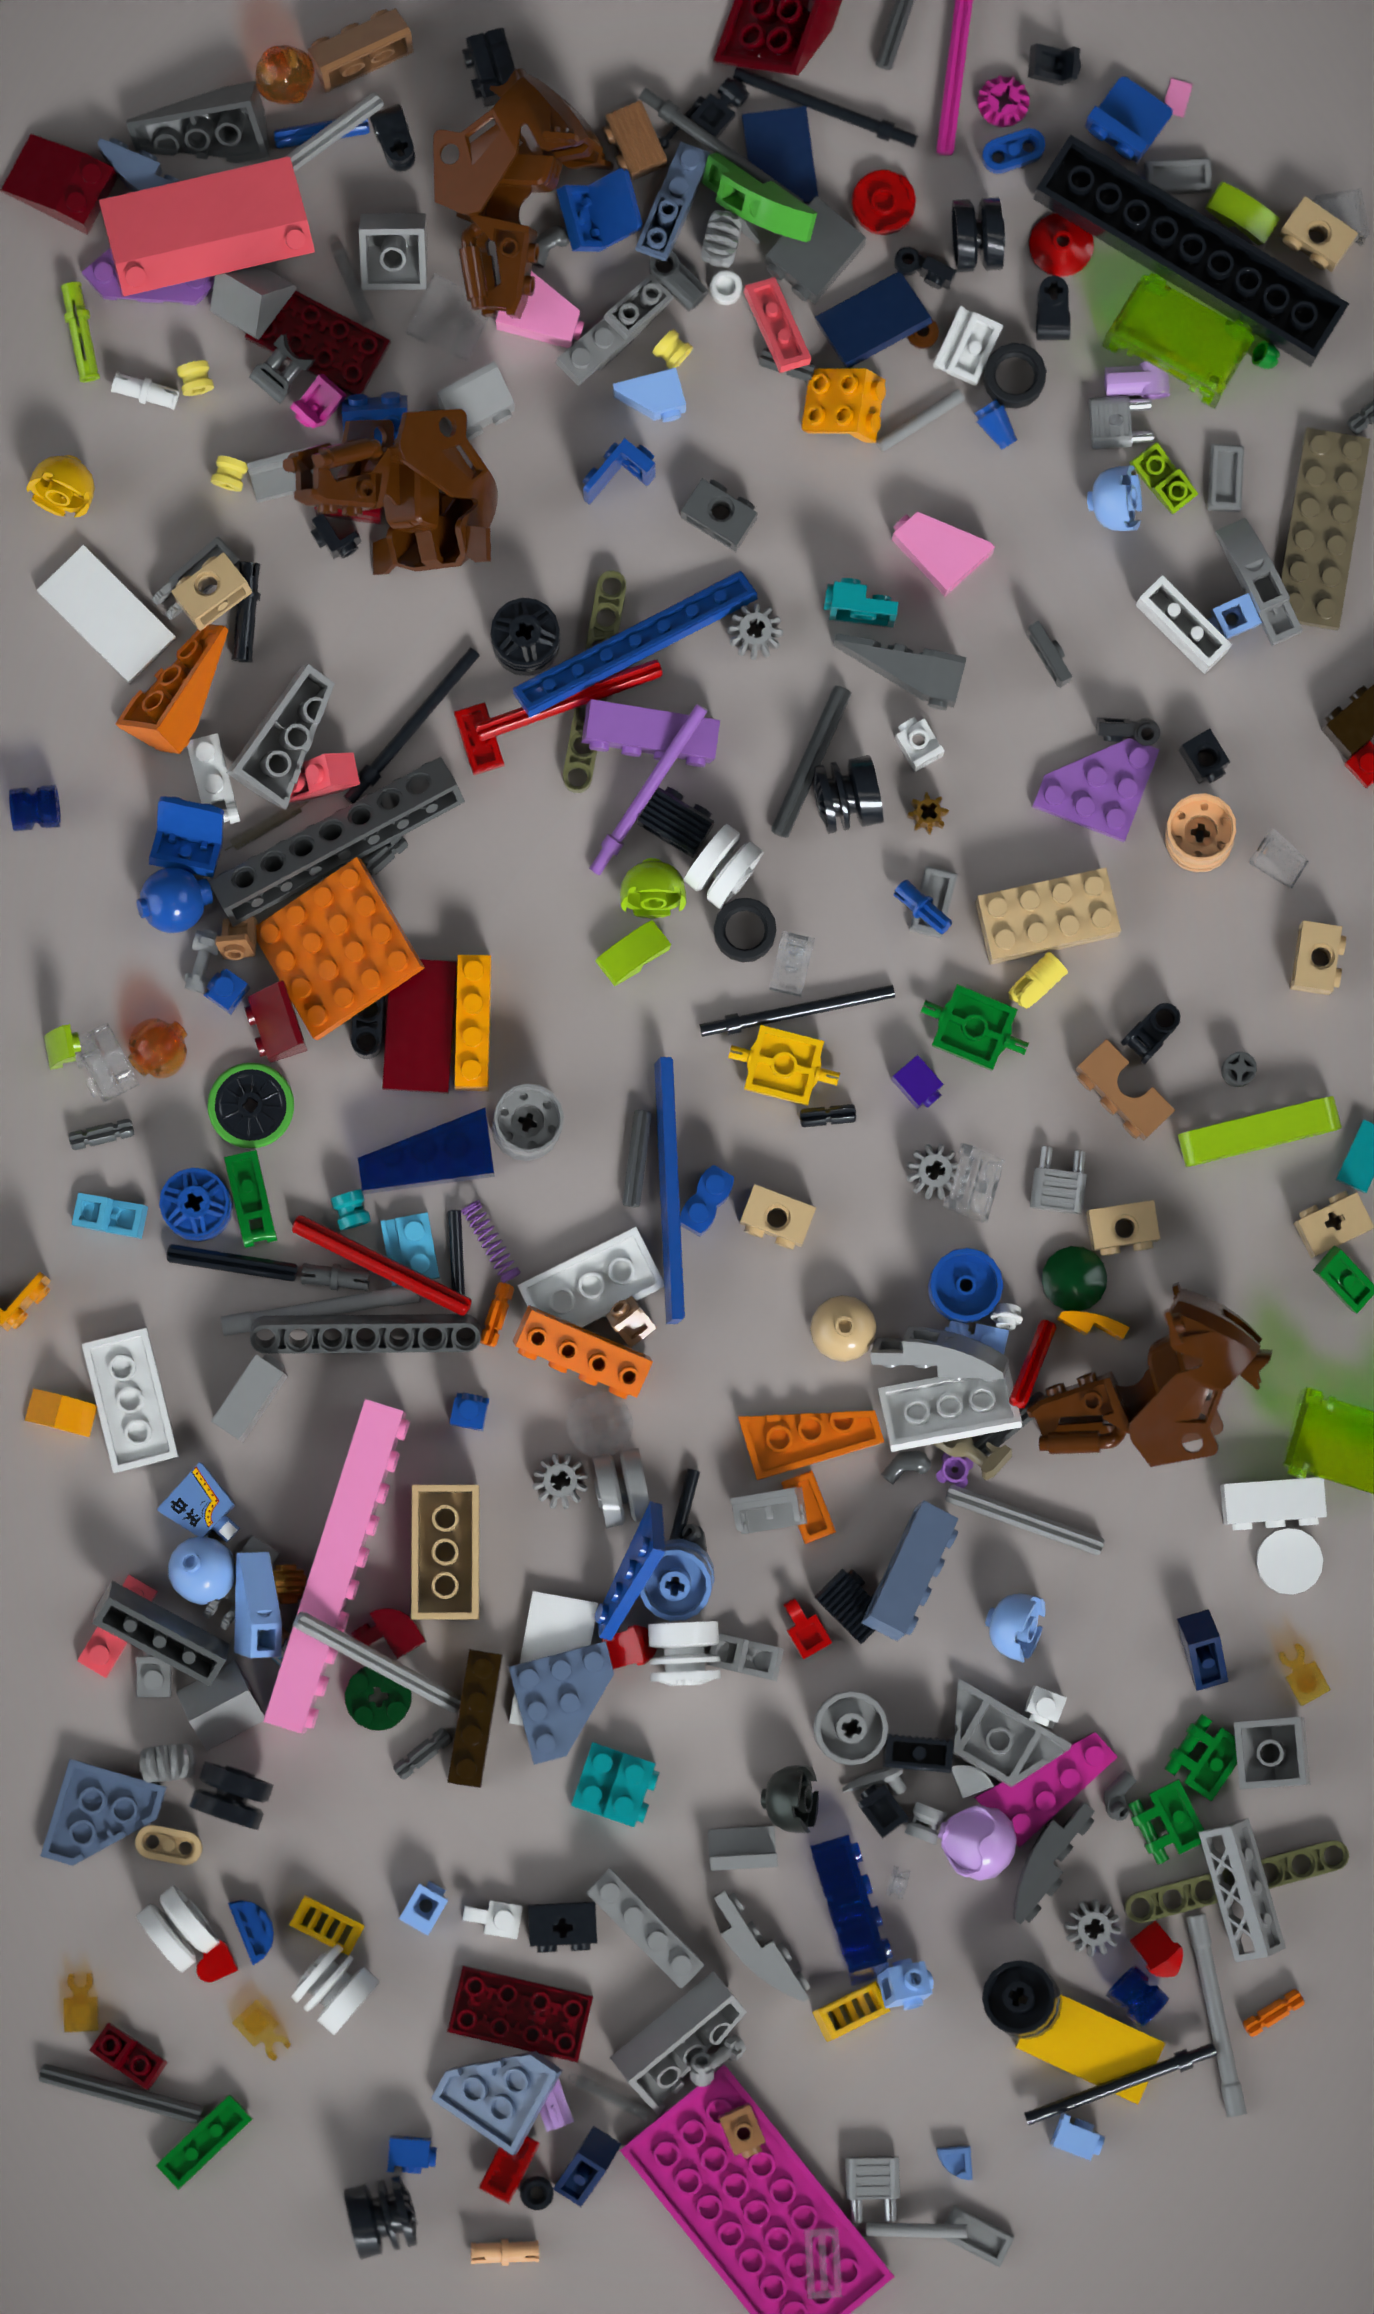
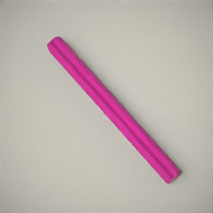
M955 0L936 152L939 155L951 156L954 152L973 0Z

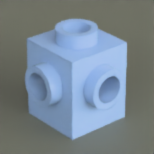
M911 1958L902 1959L892 1963L893 1967L885 1969L877 1976L885 2009L902 2005L904 2010L915 2009L923 2006V2001L933 1994V1977L931 1972L926 1969L925 1961L913 1963Z

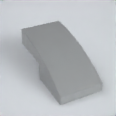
M719 1633V1643L711 1646L709 1654L719 1656L720 1662H707V1665L777 1681L784 1649Z

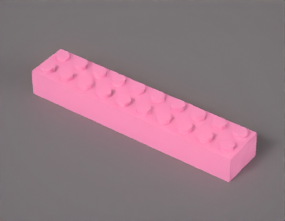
M365 1399L298 1610V1613L300 1611L306 1612L343 1633L350 1613L344 1612L348 1599H355L360 1581L354 1580L358 1567H365L370 1549L365 1548L368 1535L375 1536L380 1517L376 1516L375 1512L378 1503L385 1504L390 1485L385 1483L388 1471L395 1472L400 1457L399 1452L395 1451L398 1439L405 1440L410 1425L409 1420L405 1419L406 1413L404 1411ZM293 1626L263 1722L301 1734L306 1733L307 1728L314 1729L319 1714V1709L314 1708L317 1696L324 1697L329 1682V1677L324 1676L328 1663L334 1665L338 1651Z

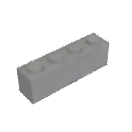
M611 1868L586 1891L599 1907L681 1989L705 1966V1963Z

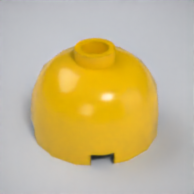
M71 455L51 456L40 462L33 471L26 489L27 492L30 490L33 492L32 500L44 510L63 517L65 516V511L76 512L74 517H81L89 509L94 496L95 486L92 474L78 458Z

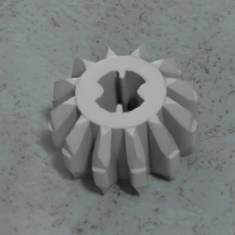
M715 210L711 214L701 252L703 261L718 267H729L733 264L743 226L741 217L726 210L724 212Z
M759 603L754 604L752 613H750L746 605L742 606L741 613L743 617L733 614L731 620L736 625L728 626L727 633L736 635L730 640V645L733 647L742 644L738 651L740 656H743L748 649L751 650L752 660H756L758 650H761L765 658L769 657L770 651L768 646L778 649L780 643L775 638L783 636V630L775 628L781 623L780 617L769 619L772 614L771 607H767L763 614L759 613ZM757 625L756 629L760 626L762 628L761 636L758 638H754L755 634L752 637L749 636L750 626Z
M927 1144L924 1147L926 1157L916 1150L913 1156L919 1163L908 1162L907 1168L917 1171V1173L907 1176V1181L919 1180L920 1183L915 1186L913 1191L918 1193L923 1187L927 1188L925 1199L929 1200L933 1190H936L937 1197L941 1200L945 1197L943 1187L950 1193L956 1191L955 1186L949 1180L955 1182L962 1180L960 1174L952 1172L953 1170L960 1169L962 1163L955 1162L951 1164L950 1160L954 1158L956 1152L952 1150L946 1157L943 1156V1144L938 1145L936 1154H933L931 1145ZM933 1164L940 1166L939 1171L943 1170V1175H938L936 1180L929 1178L930 1173L926 1174V1168H931Z
M553 1453V1466H550L545 1459L540 1461L541 1465L547 1470L546 1473L534 1470L533 1475L543 1478L544 1482L533 1484V1489L546 1488V1491L540 1494L538 1499L543 1502L549 1495L553 1496L550 1508L554 1509L558 1498H562L563 1508L568 1509V1496H571L576 1503L581 1501L580 1497L574 1492L575 1489L587 1492L588 1487L577 1484V1480L587 1479L588 1473L583 1472L576 1475L575 1471L581 1468L583 1463L579 1460L572 1467L568 1466L571 1461V1454L567 1453L564 1457V1463L559 1464L558 1454ZM560 1472L566 1473V1479H570L569 1486H562L561 1490L553 1488L555 1483L551 1484L552 1476L558 1477Z
M170 1744L145 1748L140 1752V1771L142 1772L143 1780L148 1783L191 1778L195 1775L196 1766L193 1748L189 1744Z
M1093 1899L1091 1911H1089L1084 1901L1079 1902V1907L1083 1913L1080 1915L1071 1909L1069 1914L1077 1919L1076 1923L1065 1922L1064 1927L1067 1929H1075V1933L1069 1934L1066 1937L1067 1941L1073 1942L1080 1939L1074 1948L1078 1953L1088 1944L1087 1956L1089 1957L1094 1956L1095 1946L1098 1947L1102 1955H1106L1105 1942L1113 1947H1116L1118 1944L1116 1940L1110 1938V1934L1122 1933L1121 1928L1111 1927L1112 1923L1120 1920L1119 1915L1115 1914L1108 1918L1106 1917L1112 1908L1109 1904H1106L1099 1913L1100 1904L1097 1899ZM1092 1919H1098L1096 1924L1101 1925V1932H1095L1094 1937H1088L1090 1932L1085 1931V1925L1091 1924Z

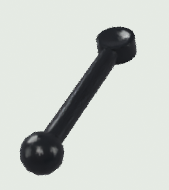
M699 96L693 106L685 113V116L690 119L705 98ZM677 125L665 137L659 138L663 149L668 148L669 141L681 129Z

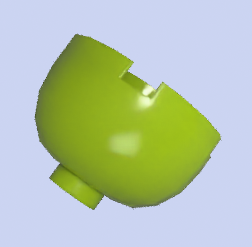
M648 858L643 860L642 863L635 865L627 871L621 883L620 902L622 910L626 912L627 908L632 909L633 916L640 918L667 917L671 915V909L678 906L679 911L683 910L687 904L683 877L676 868L662 862L660 859Z

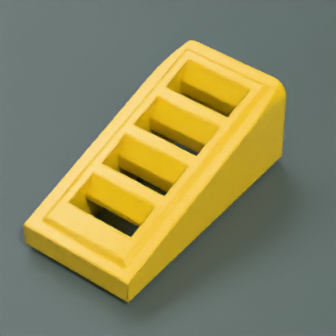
M308 1895L303 1897L289 1926L332 1948L339 1944L343 1948L342 1953L348 1956L351 1954L365 1925ZM310 1907H313L316 1911L307 1926L302 1922ZM322 1913H325L329 1916L321 1931L318 1932L314 1928ZM334 1919H337L341 1922L333 1937L330 1938L326 1935ZM346 1925H349L353 1928L343 1945L338 1941Z
M873 1981L812 2013L825 2040L829 2042L890 2012V2009H885L880 1988L877 1982ZM867 1992L876 2008L874 2012H871L863 1996ZM856 1999L864 2017L859 2018L851 2000ZM841 2005L844 2006L851 2020L849 2024L846 2023L839 2009ZM831 2011L839 2028L835 2030L827 2012Z

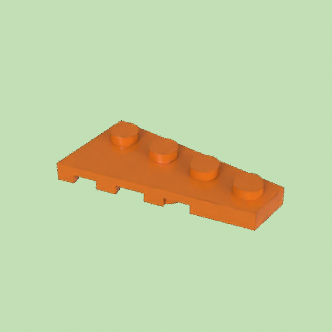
M875 1410L738 1416L757 1481L884 1443Z

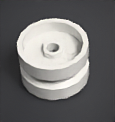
M728 824L724 825L712 838L683 879L695 891L702 890L712 879H715L707 892V900L719 909L724 907L732 896L739 892L753 873V869L764 851L750 841L743 844L735 854H732L740 841V833Z
M172 1885L160 1895L161 1904L169 1915L168 1917L157 1906L152 1904L145 1907L136 1917L160 1951L183 1973L196 1962L195 1953L187 1941H190L200 1952L207 1953L219 1943V1939L198 1907L178 1887Z

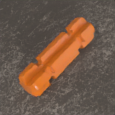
M503 1282L497 1284L494 1292L496 1297L491 1301L484 1323L486 1328L482 1329L480 1343L490 1347L497 1345L500 1336L498 1331L502 1330L509 1308L507 1303L513 1296L514 1287Z
M1293 1989L1284 1995L1285 1998L1282 2000L1278 1998L1258 2011L1257 2016L1254 2017L1252 2015L1244 2020L1242 2024L1248 2035L1255 2037L1263 2031L1262 2028L1265 2026L1269 2028L1288 2016L1290 2010L1293 2009L1295 2011L1302 2007L1305 2002L1300 1992Z

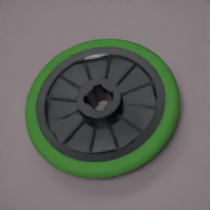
M242 1063L227 1069L214 1082L208 1097V1115L212 1126L224 1140L241 1148H260L273 1143L287 1130L294 1113V1097L288 1082L278 1071L261 1063ZM250 1098L258 1103V1106H256L252 1113L243 1108V1105Z

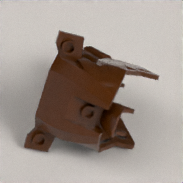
M522 68L514 70L505 84L490 86V90L497 94L500 99L491 110L462 132L440 129L433 135L435 202L456 211L458 218L472 223L462 232V248L459 249L467 301L471 302L472 310H481L484 317L496 316L497 311L506 312V315L511 318L520 319L527 305L528 296L534 294L535 277L531 276L532 263H537L539 259V244L535 243L537 231L529 226L522 225L520 222L519 211L522 203L531 193L553 191L558 184L562 165L569 169L584 167L613 170L614 164L611 161L605 160L601 143L579 112L541 80L530 74L527 75V72ZM494 119L496 124L470 143L469 137ZM449 144H453L459 149V158L454 164L444 163L441 157L443 148ZM490 241L494 242L496 246L501 284L498 286L494 257L490 255L488 247Z
M462 409L404 412L396 439H394V425L391 420L346 421L342 443L331 445V443L317 445L291 453L287 459L283 460L284 470L292 472L296 476L294 500L306 506L317 507V513L333 514L338 513V509H342L343 516H360L362 511L384 507L386 520L390 527L385 538L373 542V575L389 574L396 566L417 572L462 566L469 558L475 563L491 562L489 527L497 508L498 489L492 474L466 438L467 415ZM443 417L448 418L452 424V432L448 437L444 436L439 428L440 420ZM376 427L382 433V443L374 439ZM460 445V447L463 449V451L473 464L471 468L469 467L463 456L460 454L456 446ZM342 466L337 474L339 478L334 479L329 469Z
M1179 1282L1172 1285L1174 1301L1170 1309L1164 1310V1316L1169 1327V1335L1155 1341L1150 1346L1147 1357L1149 1369L1145 1371L1140 1381L1130 1386H1120L1112 1371L1098 1377L1095 1372H1091L1078 1377V1383L1072 1386L1065 1387L1064 1383H1058L1046 1388V1394L1028 1406L1027 1413L1029 1418L1035 1417L1042 1434L1039 1437V1450L1049 1451V1454L1100 1453L1101 1449H1111L1118 1446L1128 1433L1132 1443L1150 1467L1213 1456L1219 1449L1215 1435L1220 1434L1224 1427L1217 1410L1224 1390L1239 1375L1256 1390L1260 1389L1259 1383H1261L1259 1372L1269 1363L1273 1350L1260 1349V1342L1262 1341L1260 1335L1235 1312L1204 1295L1189 1291L1187 1288L1181 1289ZM1209 1390H1212L1213 1393L1210 1400H1206ZM1200 1413L1206 1416L1205 1420H1198ZM1103 1415L1102 1418L1110 1424H1104L1103 1420L1059 1423L1061 1417ZM1198 1439L1203 1441V1445L1198 1451H1189L1183 1446V1443Z

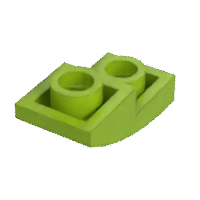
M1225 182L1219 183L1205 206V209L1227 228L1235 226L1257 246L1265 244L1280 219L1263 204Z
M1158 442L1153 443L1129 462L1130 465L1135 467L1134 470L1151 492L1171 514L1177 512L1198 495V492L1182 470L1174 466Z
M650 920L611 946L595 962L612 984L617 986L639 973L643 965L669 951L672 944L654 921Z
M70 1024L55 1028L44 1036L50 1070L63 1068V1063L76 1061L75 1052H80L81 1046L78 1032L71 1033Z

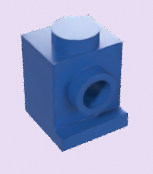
M226 968L220 973L217 972L212 977L206 987L208 990L204 996L232 1015L250 990L248 983Z
M457 1392L454 1398L450 1425L484 1431L490 1399L475 1394Z
M391 2135L387 2172L394 2173L395 2166H402L401 2172L420 2174L422 2168L435 2167L437 2147L431 2146V2138Z

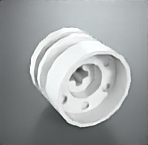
M718 1621L648 1624L649 1646L664 1649V1656L650 1659V1665L665 1664V1672L650 1673L651 1682L657 1681L669 1686L699 1685L721 1678L720 1670L705 1671V1662H720V1657L704 1653V1647L719 1643Z
M336 1944L334 1948L317 1958L299 1979L295 1993L291 1996L295 2002H298L306 1992L310 1993L313 1998L303 2008L307 2012L318 2003H321L324 2009L317 2021L333 2035L380 1982L365 1967L359 1969L352 1976L346 1971L354 1959L351 1955L339 1966L334 1961L343 1950L339 1944Z

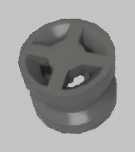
M1235 1052L1224 1061L1221 1068L1222 1077L1231 1086L1243 1087L1255 1077L1257 1063L1250 1054Z

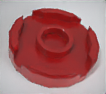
M880 169L869 172L859 180L853 191L851 207L854 218L862 228L873 234L889 235L899 232L908 225L914 215L916 196L913 186L906 177L891 172V170Z

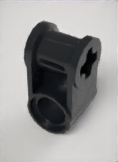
M401 105L389 107L370 116L376 138L381 144L390 168L398 172L411 169L416 159L415 151ZM401 149L405 155L399 156L396 150Z
M1049 276L1042 281L1038 290L1036 339L1070 340L1071 320L1068 285L1059 276ZM1050 287L1055 288V293H1058L1056 300L1051 299L1050 294H1048Z
M1170 1003L1157 1005L1120 1043L1123 1046L1128 1045L1142 1058L1141 1063L1145 1065L1179 1025L1181 1018L1179 1010ZM1165 1010L1172 1014L1174 1020L1170 1027L1165 1028L1158 1025L1156 1014L1159 1011Z

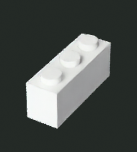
M1163 575L1139 597L1136 606L1204 674L1232 646Z
M1324 1477L1220 1485L1223 1524H1232L1233 1531L1253 1529L1252 1523L1265 1522L1266 1528L1286 1527V1520H1298L1299 1526L1319 1525L1318 1518L1327 1517Z

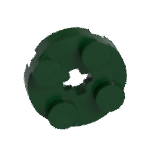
M366 1666L350 1678L345 1690V1705L349 1715L358 1725L374 1731L395 1727L405 1718L412 1703L411 1690ZM380 1687L382 1693L388 1694V1699L383 1700L382 1707H376L375 1702L369 1701V1695L374 1694V1688Z

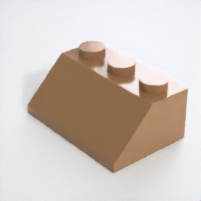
M396 8L390 11L387 9L380 10L370 17L371 20L360 25L352 23L341 30V34L332 38L328 36L322 37L314 41L311 45L312 47L307 49L310 62L326 93L414 52L411 31Z

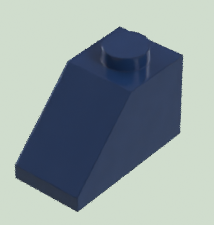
M1209 1609L1177 1618L1182 1646L1196 1691L1229 1682L1220 1634Z
M593 2126L563 2171L553 2190L582 2207L609 2168L622 2144L609 2134Z

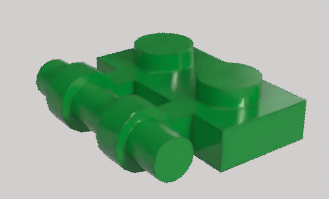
M1201 1714L1195 1724L1191 1723L1187 1728L1186 1732L1188 1734L1178 1749L1174 1748L1169 1754L1171 1759L1164 1769L1175 1776L1182 1766L1187 1768L1190 1772L1183 1783L1212 1802L1237 1765L1235 1736L1222 1727L1219 1728L1214 1737L1206 1733L1205 1731L1212 1723V1720ZM1200 1741L1207 1747L1197 1762H1195L1188 1756Z
M1179 1779L1149 1793L1148 1795L1154 1806L1147 1810L1144 1809L1140 1799L1127 1804L1133 1815L1131 1820L1135 1827H1139L1146 1841L1144 1846L1148 1854L1152 1853L1157 1865L1169 1860L1164 1847L1172 1843L1179 1855L1202 1844L1199 1832L1203 1831L1204 1828ZM1158 1816L1167 1831V1834L1158 1837L1150 1821Z

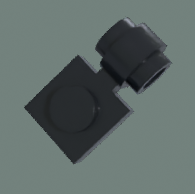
M728 77L717 91L721 98L718 99L710 93L690 119L718 139L736 117V112L729 108V106H735L739 109L745 103L750 93L746 91L747 87L736 78L732 80Z
M912 247L900 249L895 256L894 266L898 272L904 276H910L918 271L920 276L924 278V282L933 288L941 289L944 287L949 290L955 279L957 270L929 256L927 258L922 257ZM910 259L913 263L905 264L902 260Z
M1097 718L1096 731L1098 735L1104 736L1103 740L1121 742L1123 737L1134 735L1139 744L1150 746L1156 743L1160 737L1158 724L1150 718H1142L1139 721ZM1144 728H1152L1149 736L1141 735Z

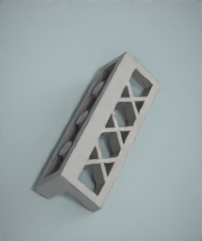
M1249 1818L1235 1821L1223 1827L1199 1832L1235 1962L1269 1957L1285 1949L1286 1946ZM1222 1835L1226 1847L1223 1855L1215 1850L1212 1837ZM1225 1868L1234 1875L1235 1883L1233 1887L1224 1882L1222 1873ZM1234 1900L1243 1907L1244 1916L1242 1920L1233 1914L1231 1906ZM1243 1933L1252 1938L1255 1951L1244 1952L1241 1942Z

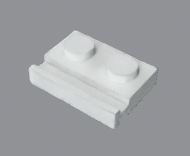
M960 306L933 367L944 370L947 374L976 386L1002 331L1003 325L978 313H972Z

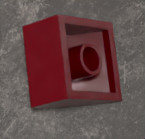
M283 980L248 996L250 1005L244 1007L250 1026L257 1024L260 1037L254 1039L260 1057L267 1055L270 1063L308 1051L292 1001L288 996Z

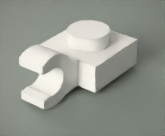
M490 1900L488 1910L465 1906L462 1919L464 1921L484 1923V1934L517 1939L523 1905Z

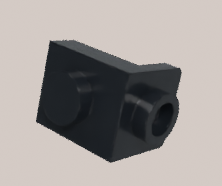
M1039 43L1031 45L1028 78L1059 86L1076 80L1081 70L1080 48L1073 46L1062 50Z
M324 514L311 519L315 528L310 531L319 548L326 546L333 559L338 556L346 558L359 549L357 545L361 543V538L357 531L339 540Z
M874 1784L860 1794L862 1800L858 1803V1807L882 1839L909 1820V1817L885 1784L879 1788Z

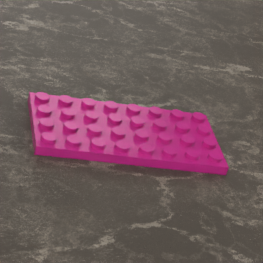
M725 2064L714 2071V2079L708 2086H696L620 2149V2152L750 2314H850L894 2278L892 2272ZM750 2103L766 2142L760 2145L761 2152L744 2159L741 2153L736 2156L734 2155L718 2116ZM741 2127L737 2132V2136L745 2140L750 2136V2130L746 2127Z

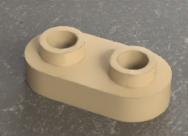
M146 1826L138 1832L135 1839L136 1849L143 1857L173 1864H193L200 1858L203 1851L201 1839L195 1833L164 1826ZM151 1835H155L159 1839V1845L156 1848H151L147 1844V1839ZM183 1842H189L192 1845V1851L188 1855L180 1851V1845Z

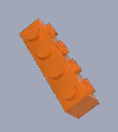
M528 1305L513 1339L514 1345L519 1348L517 1353L532 1360H536L537 1356L549 1360V1367L562 1373H566L568 1369L579 1373L578 1379L593 1386H596L598 1382L610 1386L608 1390L610 1393L623 1399H627L628 1394L636 1398L638 1397L653 1363L648 1355L531 1305Z

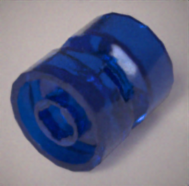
M56 785L41 786L36 789L35 793H32L28 787L9 790L10 814L14 832L33 830L36 823L41 828L46 829L61 827L60 802Z
M1135 1964L1113 1984L1106 1993V1996L1119 2009L1126 2008V2016L1141 2029L1161 2011L1170 1998L1157 1985L1150 1986L1148 1984L1149 1977Z

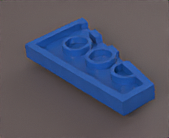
M649 1502L603 1603H600L596 1610L595 1622L598 1623L599 1638L609 1641L613 1639L666 1552L662 1504Z

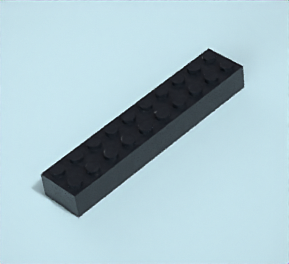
M1072 135L1068 137L1036 188L1034 200L1074 223L1309 367L1313 365L1349 305L1345 300Z

